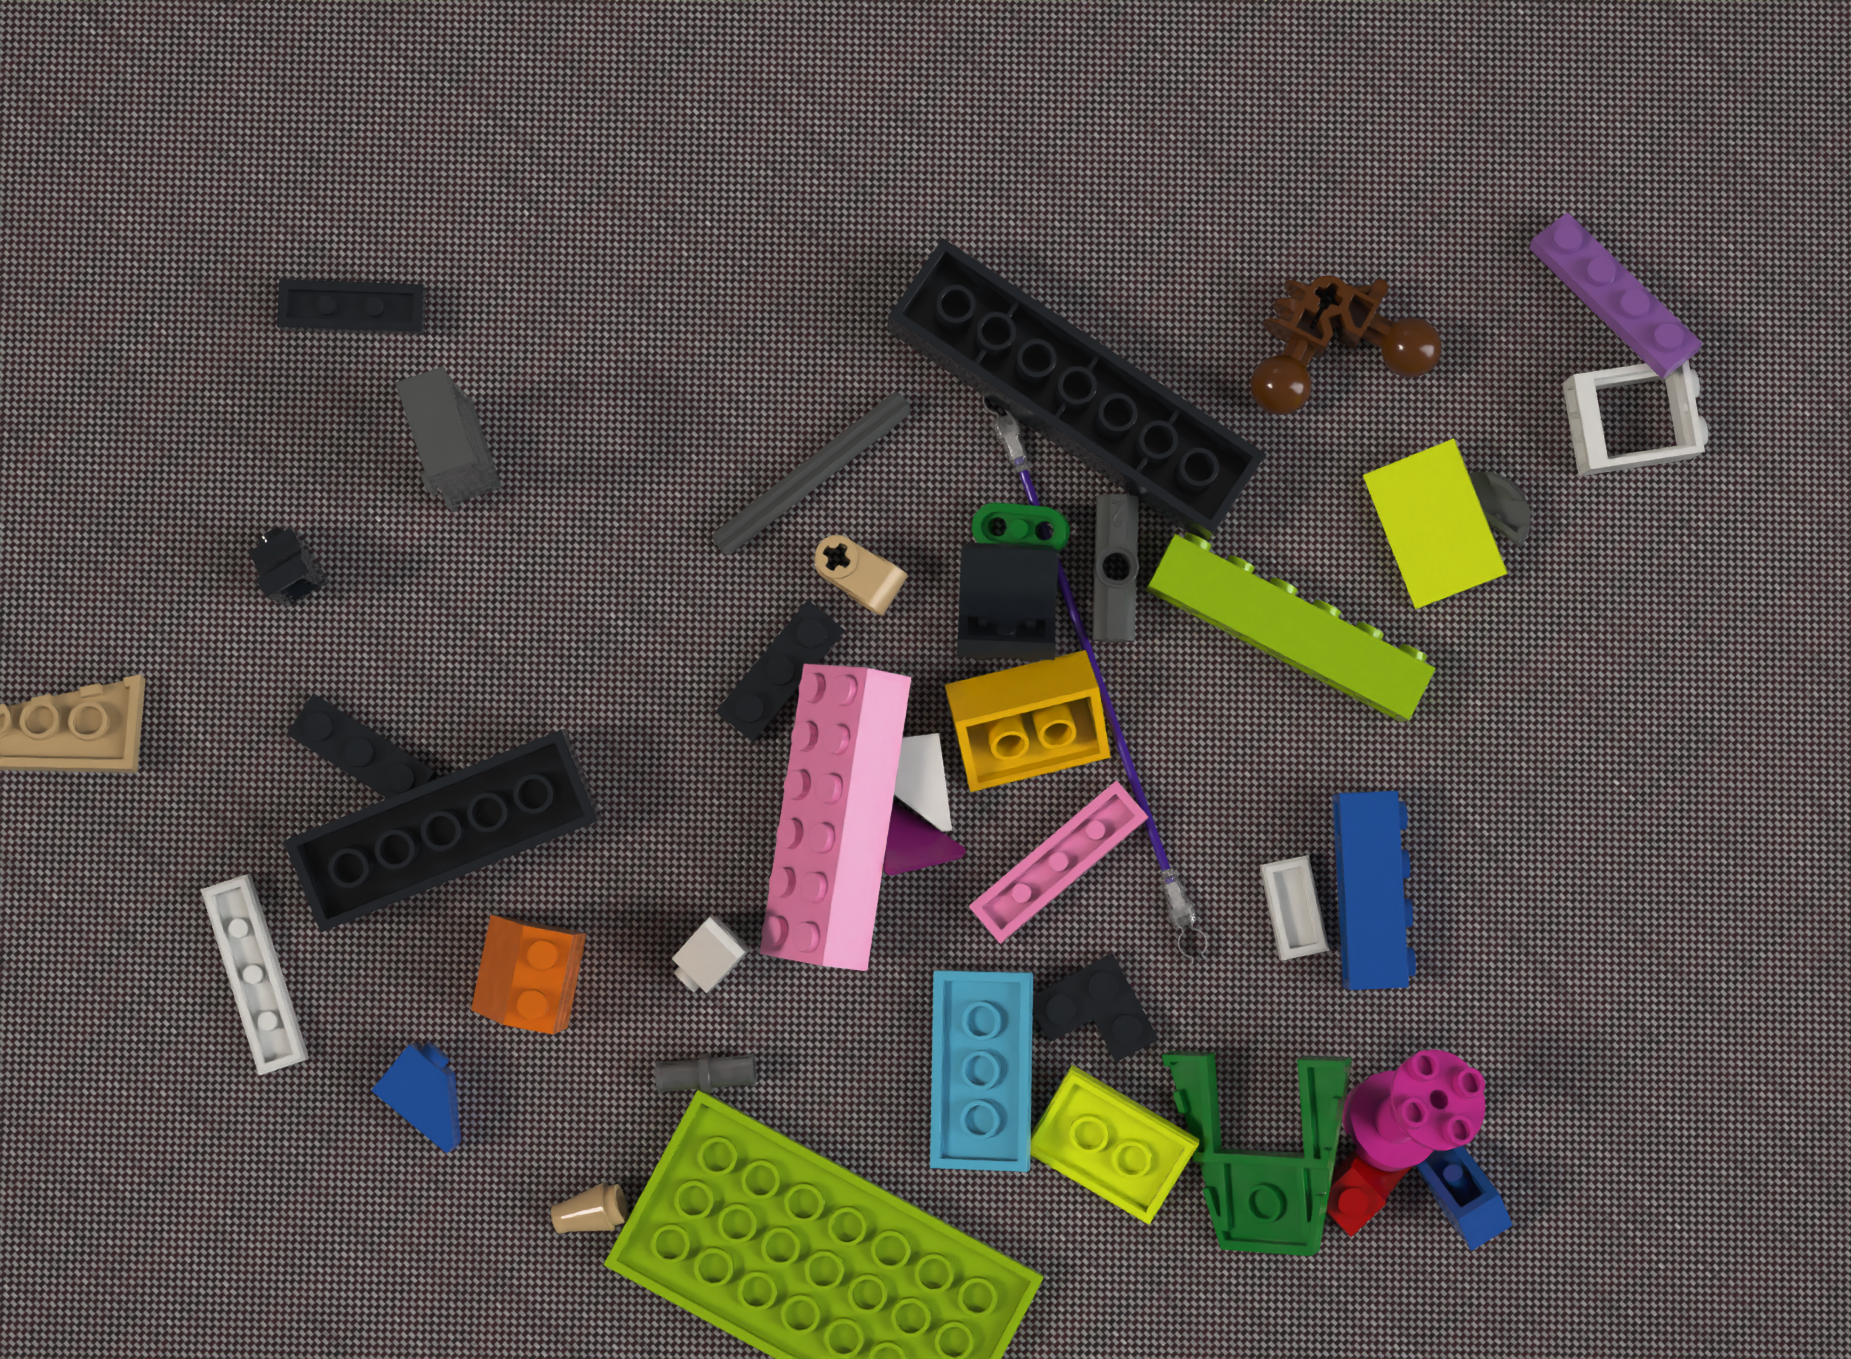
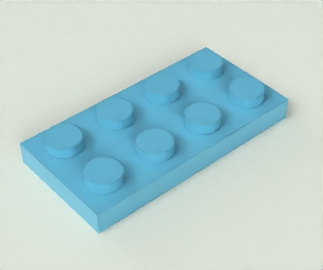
M934 971L930 1168L1028 1172L1030 1170L1032 972Z

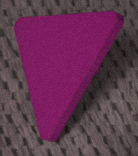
M893 801L883 869L888 875L893 876L961 859L964 856L966 850L962 845Z

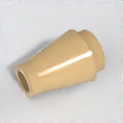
M603 1182L563 1203L552 1205L551 1217L558 1234L576 1231H614L617 1229L618 1224L627 1222L628 1207L621 1186L619 1184L609 1186L606 1182Z

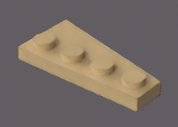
M139 674L123 678L124 681L101 685L98 683L79 687V691L56 696L51 694L31 698V701L10 706L1 704L0 770L137 773L146 679Z

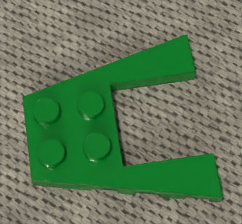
M1169 1051L1162 1054L1164 1066L1170 1067L1177 1089L1173 1092L1178 1112L1179 1114L1184 1113L1190 1134L1199 1139V1145L1192 1157L1194 1162H1199L1206 1183L1202 1190L1221 1250L1313 1256L1319 1252L1352 1057L1305 1055L1297 1059L1304 1153L1223 1149L1221 1143L1215 1052Z

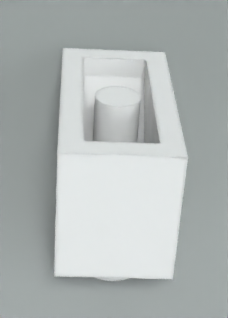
M939 733L902 738L894 796L939 831L947 832L952 831Z
M712 916L699 927L673 956L672 960L679 966L674 971V974L691 991L695 992L701 987L708 993L751 949L717 916Z

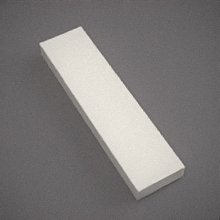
M251 874L201 889L258 1074L263 1075L308 1060L309 1056Z

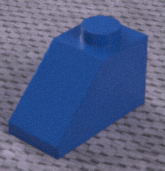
M428 1041L424 1046L419 1042H415L406 1047L371 1091L445 1153H449L461 1142L455 1072L446 1065L450 1058L437 1046Z
M1464 1146L1446 1151L1434 1150L1420 1164L1415 1165L1443 1213L1471 1251L1513 1226L1499 1192Z

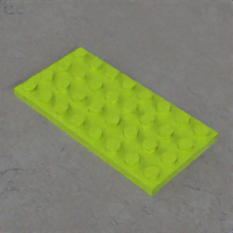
M698 1089L604 1263V1266L775 1359H1001L1044 1278L1043 1274L709 1093L701 1092V1089Z

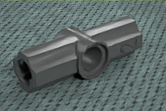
M1128 494L1096 496L1095 559L1092 569L1094 579L1092 641L1107 643L1135 642L1136 579L1139 570L1137 558L1139 496ZM1109 557L1121 558L1128 566V576L1120 581L1109 579L1103 572V561Z

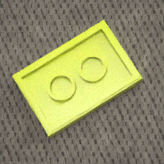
M1454 438L1363 475L1415 609L1508 574Z
M1071 1065L1031 1132V1156L1147 1224L1151 1223L1199 1145L1197 1137L1074 1065Z

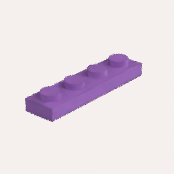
M1568 212L1532 239L1529 249L1659 377L1664 379L1699 351L1702 342Z

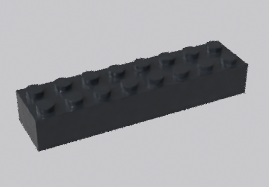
M942 238L888 316L887 331L1131 495L1139 496L1140 501L1186 532L1196 535L1205 541H1208L1267 455L944 238Z

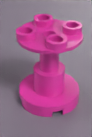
M1434 1049L1419 1051L1403 1062L1396 1071H1385L1371 1075L1350 1091L1343 1111V1126L1346 1135L1351 1134L1353 1142L1358 1147V1149H1355V1152L1364 1162L1374 1168L1396 1172L1418 1165L1433 1153L1434 1150H1450L1466 1145L1473 1140L1480 1130L1485 1116V1097L1483 1094L1485 1081L1478 1070L1470 1068L1466 1062L1452 1053Z

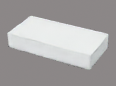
M1309 855L1259 865L1279 959L1287 960L1329 951Z

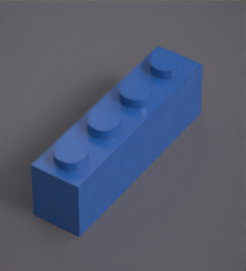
M1398 791L1332 795L1342 988L1348 990L1408 988L1409 977L1415 976L1416 959L1413 947H1407L1406 928L1413 925L1412 902L1410 898H1404L1403 879H1409L1410 877L1409 852L1407 849L1401 850L1400 830L1407 829L1405 801H1399Z

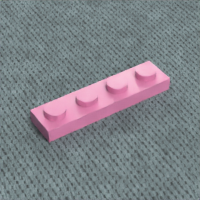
M1116 780L971 903L969 908L995 939L1002 944L1148 819V816Z

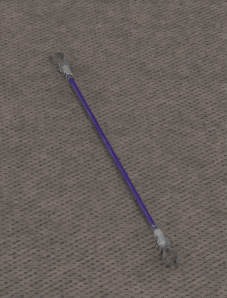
M983 396V404L986 410L991 414L997 415V419L994 420L993 424L997 440L1004 446L1008 460L1014 467L1016 474H1019L1030 505L1040 506L1028 472L1030 470L1027 462L1028 455L1022 441L1023 430L1019 419L1008 412V415L999 418L997 412H993L986 407L985 396ZM1047 522L1043 523L1039 531L1042 539L1046 541L1052 536ZM1059 559L1057 581L1082 651L1086 650L1099 686L1102 707L1139 807L1148 816L1144 824L1161 868L1159 873L1162 878V889L1167 900V914L1172 925L1182 930L1178 938L1180 952L1186 957L1192 958L1193 964V957L1186 955L1179 946L1180 937L1184 933L1181 927L1191 924L1193 930L1203 934L1206 940V946L1202 952L1204 959H1207L1203 955L1207 948V939L1202 931L1193 928V922H1196L1194 905L1186 896L1181 880L1175 874L1173 867L1171 868Z

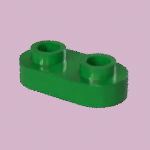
M993 502L982 506L975 513L972 520V533L977 543L1053 546L1059 552L1067 544L1070 535V527L1066 517L1057 509L1050 507ZM998 518H1002L1007 525L1005 533L1001 536H997L992 528L994 521ZM1049 522L1053 526L1054 533L1049 540L1045 541L1040 537L1039 529L1043 523Z

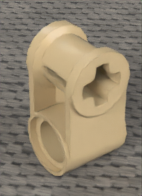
M832 535L823 539L815 552V568L822 578L846 592L850 598L880 616L885 614L908 577L907 573L875 553L867 551L849 538L841 535ZM840 547L846 551L844 560L849 565L846 568L838 565L834 571L826 567L828 558L823 553L826 550L834 553Z

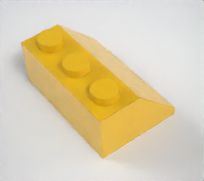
M1086 650L1055 657L1054 660H1042L945 684L950 713L970 792L1111 758L1099 686Z

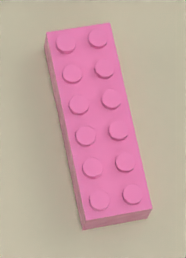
M804 664L802 679L799 684L795 725L791 735V751L787 776L784 781L783 803L776 834L777 842L772 874L769 879V894L765 920L762 926L759 954L820 966L867 971L911 677L864 667Z

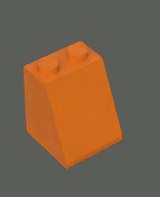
M491 914L471 1010L502 1025L553 1035L567 1029L587 933Z

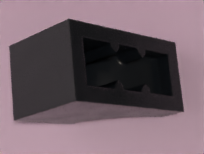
M277 527L258 538L257 543L259 546L248 552L259 574V579L256 581L265 596L287 607L329 583L328 578L301 533L291 527L285 531L283 527Z

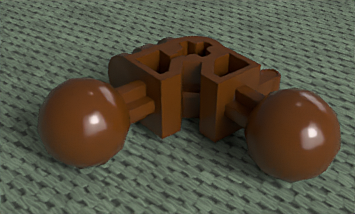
M1331 275L1315 279L1310 286L1298 281L1287 280L1284 283V288L1291 297L1278 298L1273 303V308L1278 314L1279 319L1269 318L1263 321V326L1266 330L1286 342L1287 345L1281 355L1271 356L1261 361L1255 368L1250 381L1251 394L1256 403L1267 413L1286 415L1301 409L1309 399L1312 389L1311 377L1306 368L1312 357L1320 360L1333 335L1332 329L1335 328L1340 342L1354 350L1361 338L1380 347L1385 365L1396 375L1408 378L1422 376L1435 367L1439 362L1442 352L1441 339L1437 330L1427 320L1409 317L1393 322L1375 313L1389 289V285L1385 280L1379 279L1373 284L1353 286L1352 283L1346 284L1340 278ZM1324 296L1333 300L1327 310L1324 309L1314 329H1311L1310 327L1320 308L1318 306Z

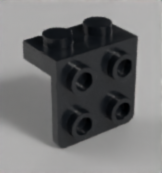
M966 543L963 545L960 563L957 656L971 657L975 660L1017 658L1024 662L1055 659V613L1059 553L1055 547L993 543Z

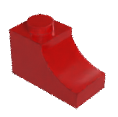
M1355 1150L1352 1151L1333 1170L1326 1214L1341 1230L1352 1237L1387 1203L1386 1199L1390 1192L1413 1166L1396 1172L1383 1171L1370 1166L1359 1157Z

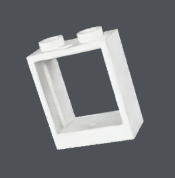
M1689 360L1664 378L1677 446L1607 456L1596 390L1663 380L1646 363L1574 374L1562 383L1579 476L1688 460L1705 452L1704 445L1708 442V428L1704 417L1698 416L1695 398L1699 396L1700 392L1699 378L1697 372L1694 369H1690Z

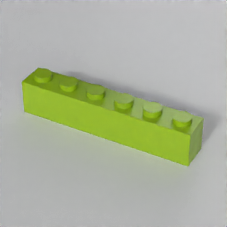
M1186 533L1184 538L1176 534L1172 537L1145 589L1146 592L1400 723L1410 720L1436 669L1425 663L1427 655L1406 644H1401L1398 649L1382 641L1384 633L1369 624L1358 621L1356 626H1353L1339 619L1341 611L1324 601L1315 599L1313 604L1295 596L1298 591L1297 588L1279 578L1272 577L1270 582L1252 574L1255 567L1241 558L1229 555L1227 560L1209 552L1212 545L1196 535Z

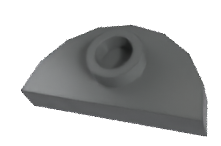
M1494 472L1469 473L1488 524L1522 548L1530 531L1531 516L1524 493L1512 480Z

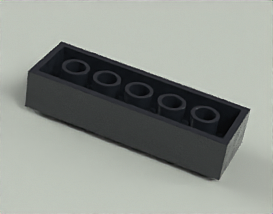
M561 729L286 839L284 844L321 933L601 820L602 816L567 729Z

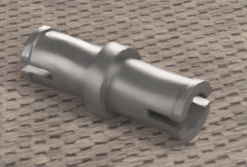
M708 1053L700 1054L699 1059L657 1061L655 1065L658 1093H664L665 1091L701 1089L703 1093H713L715 1087L756 1086L757 1067L755 1055L712 1058L711 1054Z

